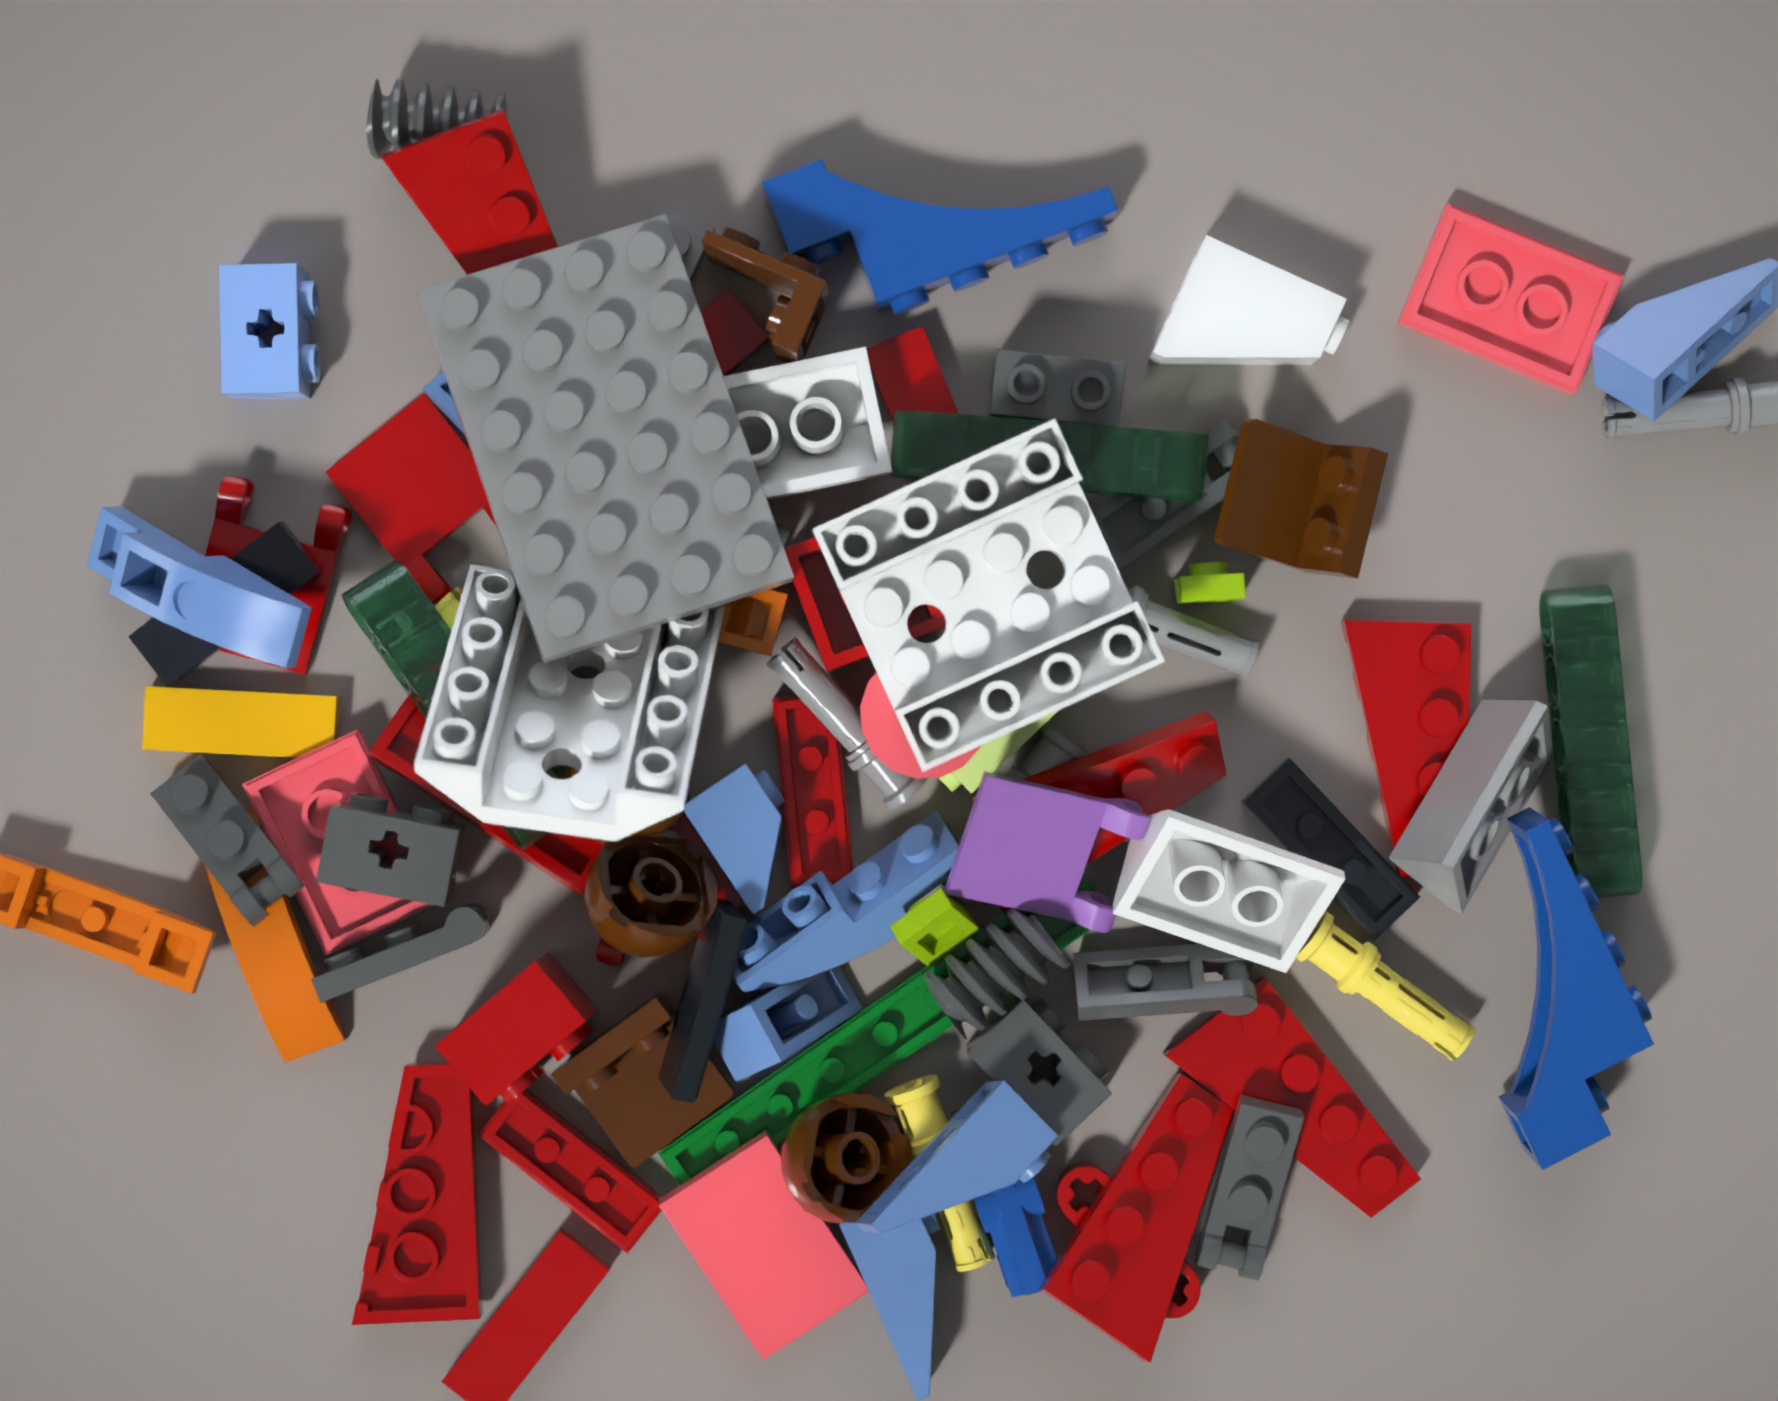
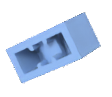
M297 263L219 265L222 394L234 400L311 399V383L319 382L321 372L319 348L317 344H310L309 319H317L319 315V290L316 280H309L308 272ZM271 317L274 321L285 327L284 334H278L273 337L272 347L269 343L259 338L260 330L270 329Z

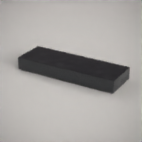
M284 521L276 523L230 558L291 596L322 573V570ZM154 617L128 636L167 688L175 685L223 648L181 631Z
M1286 758L1242 800L1243 804L1289 852L1344 871L1345 880L1333 899L1370 939L1375 941L1420 898L1416 891L1290 758Z
M717 899L716 909L698 936L658 1079L673 1100L694 1103L698 1098L748 925L747 919L731 901Z

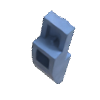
M121 506L101 507L87 566L111 581L108 593L159 621L220 647L280 667H296L312 607L226 556H203Z
M935 810L874 856L857 866L834 885L822 871H819L749 922L733 974L737 985L744 992L808 978L849 962L895 938L896 936L890 926L907 914L909 908L915 902L922 899L949 877L960 844L949 824Z

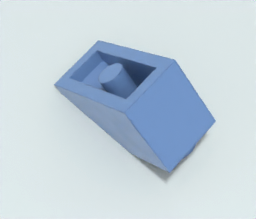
M744 764L687 802L683 811L752 914L756 916L765 910L783 822L776 807L784 803L785 799L765 770L754 776L748 766Z
M837 966L808 978L767 988L721 1015L714 1043L735 1082L784 1061L863 1009L841 967Z

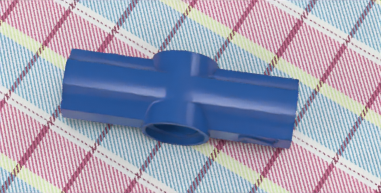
M958 1109V1110H956V1111H953V1112H950L951 1118H953V1116H954L960 1109ZM1033 1177L1024 1183L1019 1179L1015 1184L974 1199L985 1234L989 1232L991 1234L997 1252L996 1256L1012 1298L1040 1292L1039 1288L1057 1262L1042 1218V1214H1045L1046 1211Z

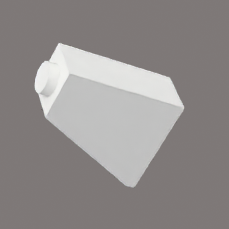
M1206 235L1199 245L1148 360L1158 365H1312L1321 358L1323 351L1333 355L1338 348L1349 323L1348 319L1340 316L1347 299Z

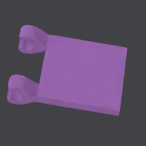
M984 771L945 886V891L953 896L1066 919L1093 931L1107 933L1113 927L1117 916L1113 914L1112 906H1109L1108 897L1103 893L1095 891H1077L1099 827L1126 838L1140 840L1143 839L1147 832L1150 818L1145 813H1142L1141 805L1133 800L1124 798L1104 799Z

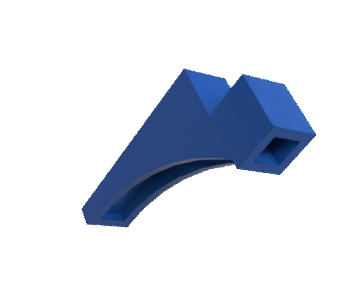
M822 159L762 182L765 196L787 253L799 256L818 265L841 255L843 251L840 245L851 241L877 310L880 311L891 306L894 315L911 311L928 303L930 299L927 292L951 283L954 292L978 285L990 278L986 269L1009 260L1013 269L1035 263L1049 255L1046 246L1070 237L1073 246L1097 239L1108 233L1105 223L1113 221L1118 211L1109 186L1069 199L1025 207L971 209L929 205L889 196L845 180L828 172Z
M1528 807L1507 818V821L1523 859L1533 900L1537 938L1536 990L1529 1033L1517 1073L1510 1090L1498 1096L1524 1151L1544 1170L1611 1135L1601 1114L1610 1109L1609 1104L1593 1076L1654 1045L1644 1024L1652 1020L1649 1007L1634 985L1627 988L1619 971L1620 967L1626 965L1624 954L1610 931L1601 932L1592 913L1600 909L1598 899L1591 885L1582 874L1575 877L1566 856L1574 852L1567 833L1556 818L1549 821L1534 809Z

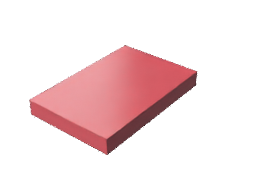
M1447 204L1442 210L1396 324L1573 395L1578 391L1592 356L1594 340L1604 327L1624 275L1466 210Z
M361 728L242 784L266 835L305 884V887L295 895L325 956L433 906L432 904L316 882L330 805L338 801L349 802L350 793H363L386 798L389 800L387 810L401 812L378 763L369 757L370 747ZM394 831L385 839L377 842V847H382L388 851L387 860L390 862H394L400 855L409 851V847L398 844V833Z
M766 1130L658 1199L659 1207L763 1360L869 1292L861 1272L827 1221H823L804 1211L787 1189L781 1171V1152Z

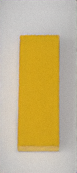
M145 686L142 750L298 758L338 739L340 696Z

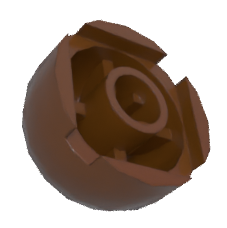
M668 829L661 833L640 834L642 838L639 840L631 839L635 835L633 833L616 842H606L590 865L584 890V901L591 925L601 938L620 952L640 958L670 955L695 939L717 907L718 884L711 864L704 855L701 854L697 860L690 851L682 847L686 839Z
M836 1094L805 1107L790 1124L781 1147V1171L787 1189L804 1211L823 1221L856 1224L855 1222L912 1162V1146L908 1134H900L897 1124L891 1118V1116H897V1114L888 1104L870 1094Z

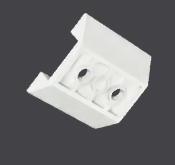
M1056 419L812 529L922 772L1165 662L1138 601L1133 602L1081 489L1079 482L1083 479ZM1036 552H1052L1062 561L1064 573L1057 586L1051 589H1041L1029 580L1027 576V563ZM920 605H932L944 615L945 630L942 636L935 642L921 643L915 640L908 631V616L914 608Z
M470 564L414 762L415 772L483 823L616 842L683 811L723 622L725 604L543 663L512 570ZM581 666H590L601 671V673L591 679L577 678L570 672ZM556 765L571 766L578 771L572 778L563 780L552 778L545 772Z

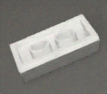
M866 347L724 376L767 500L893 474Z
M1170 809L1149 815L1150 824L1143 839H1130L1112 904L1113 914L1287 973L1344 882V871Z

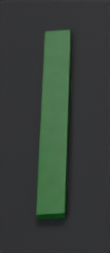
M1083 873L1077 891L1096 892ZM1019 909L1017 910L1026 917L1031 916V912ZM1001 912L981 926L980 930L968 939L974 940L987 949L990 943L985 927L992 923L1008 933L1011 929L1007 916L1004 912ZM1033 913L1060 950H1063L1091 930L1066 919ZM964 942L949 953L965 964L969 962ZM944 957L930 968L926 965L659 1150V1156L679 1185L765 1130L776 1146L779 1147L784 1142L790 1124L805 1107L836 1094L858 1092L952 1027L953 1023L927 988L923 975L929 969L943 979L948 978L949 975Z

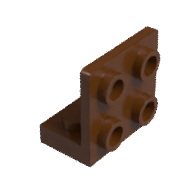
M725 227L722 235L706 230L701 243L709 262L785 294H780L766 330L770 332L769 339L772 340L777 360L784 363L804 360L830 300L827 281L818 275L821 268L804 258L790 253H785L782 261L765 255L759 250L761 242L729 227Z
M1244 419L1216 527L1215 542L1303 572L1358 579L1388 453L1371 447L1325 444L1258 419Z
M662 991L658 992L561 1063L551 1073V1076L565 1095L575 1090L631 1167H637L729 1100L734 1093L732 1086L710 1057L698 1098L694 1103L673 1100L666 1091L658 1076L677 1011Z

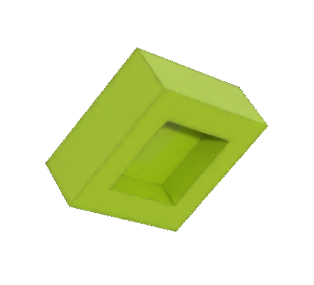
M1227 562L1189 564V576H1180L1174 579L1175 605L1229 602L1246 599L1244 573L1228 574Z
M942 888L932 895L915 902L909 908L907 914L890 926L900 945L929 968L980 930L970 912Z

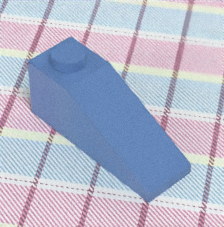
M1769 258L1635 305L1616 323L1611 322L1604 326L1596 336L1592 346L1594 386L1654 422L1778 308V262Z
M1004 1080L986 1081L855 1223L864 1232L881 1234L1010 1186L1019 1179L1023 1183L1027 1182L1048 1162L1050 1154L1046 1149L1058 1135Z
M935 1213L881 1234L864 1232L854 1223H839L915 1396L920 1401L930 1396L936 1246L932 1234L942 1230L938 1217Z

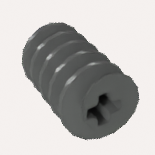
M376 78L370 97L366 127L370 153L374 158L382 159V154L389 152L392 145L395 150L503 108L507 115L506 96L499 93L489 111L483 108L480 90L473 89L465 107L458 106L453 86L447 87L440 103H434L429 83L422 82L413 100L407 98L404 79L397 78L389 96L382 95L380 82Z
M1014 908L1008 909L1006 915L1011 929L1008 933L992 923L988 924L985 927L990 943L987 949L972 939L964 942L969 957L967 964L951 954L944 957L949 975L948 978L943 979L929 969L923 973L930 993L965 1039L966 1035L962 1025L964 1021L980 1031L987 1028L988 1025L983 1011L985 1005L1002 1016L1008 1012L1004 991L1007 990L1022 1000L1029 996L1024 976L1029 975L1043 985L1050 980L1045 965L1047 959L1063 969L1070 966L1069 961L1032 912L1030 917H1026Z

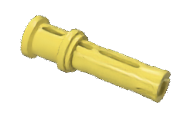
M1325 911L1296 959L1300 962L1308 959L1336 980L1335 987L1344 994L1348 992L1353 995L1358 992L1364 998L1369 999L1400 1024L1430 1043L1450 1061H1453L1455 1057L1458 1058L1470 1044L1475 1034V1028L1449 1012L1440 1003L1407 979L1402 978L1391 970L1389 966L1380 961L1381 954L1377 952L1378 948L1370 942L1359 943L1334 925V916Z
M927 1075L907 1081L884 1094L887 1104L895 1106L904 1133L908 1134L912 1146V1161L948 1123L936 1091L941 1086L937 1075ZM974 1199L937 1213L958 1272L979 1268L987 1264L986 1261H992L995 1258L994 1251L983 1229Z

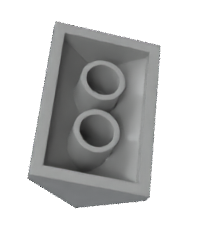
M1481 700L1389 856L1392 862L1450 909L1460 914L1464 912L1511 831L1507 818L1523 810L1554 757L1548 706L1536 700Z

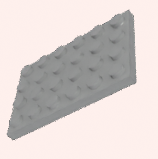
M666 214L417 290L421 308L543 663L792 582L794 575Z

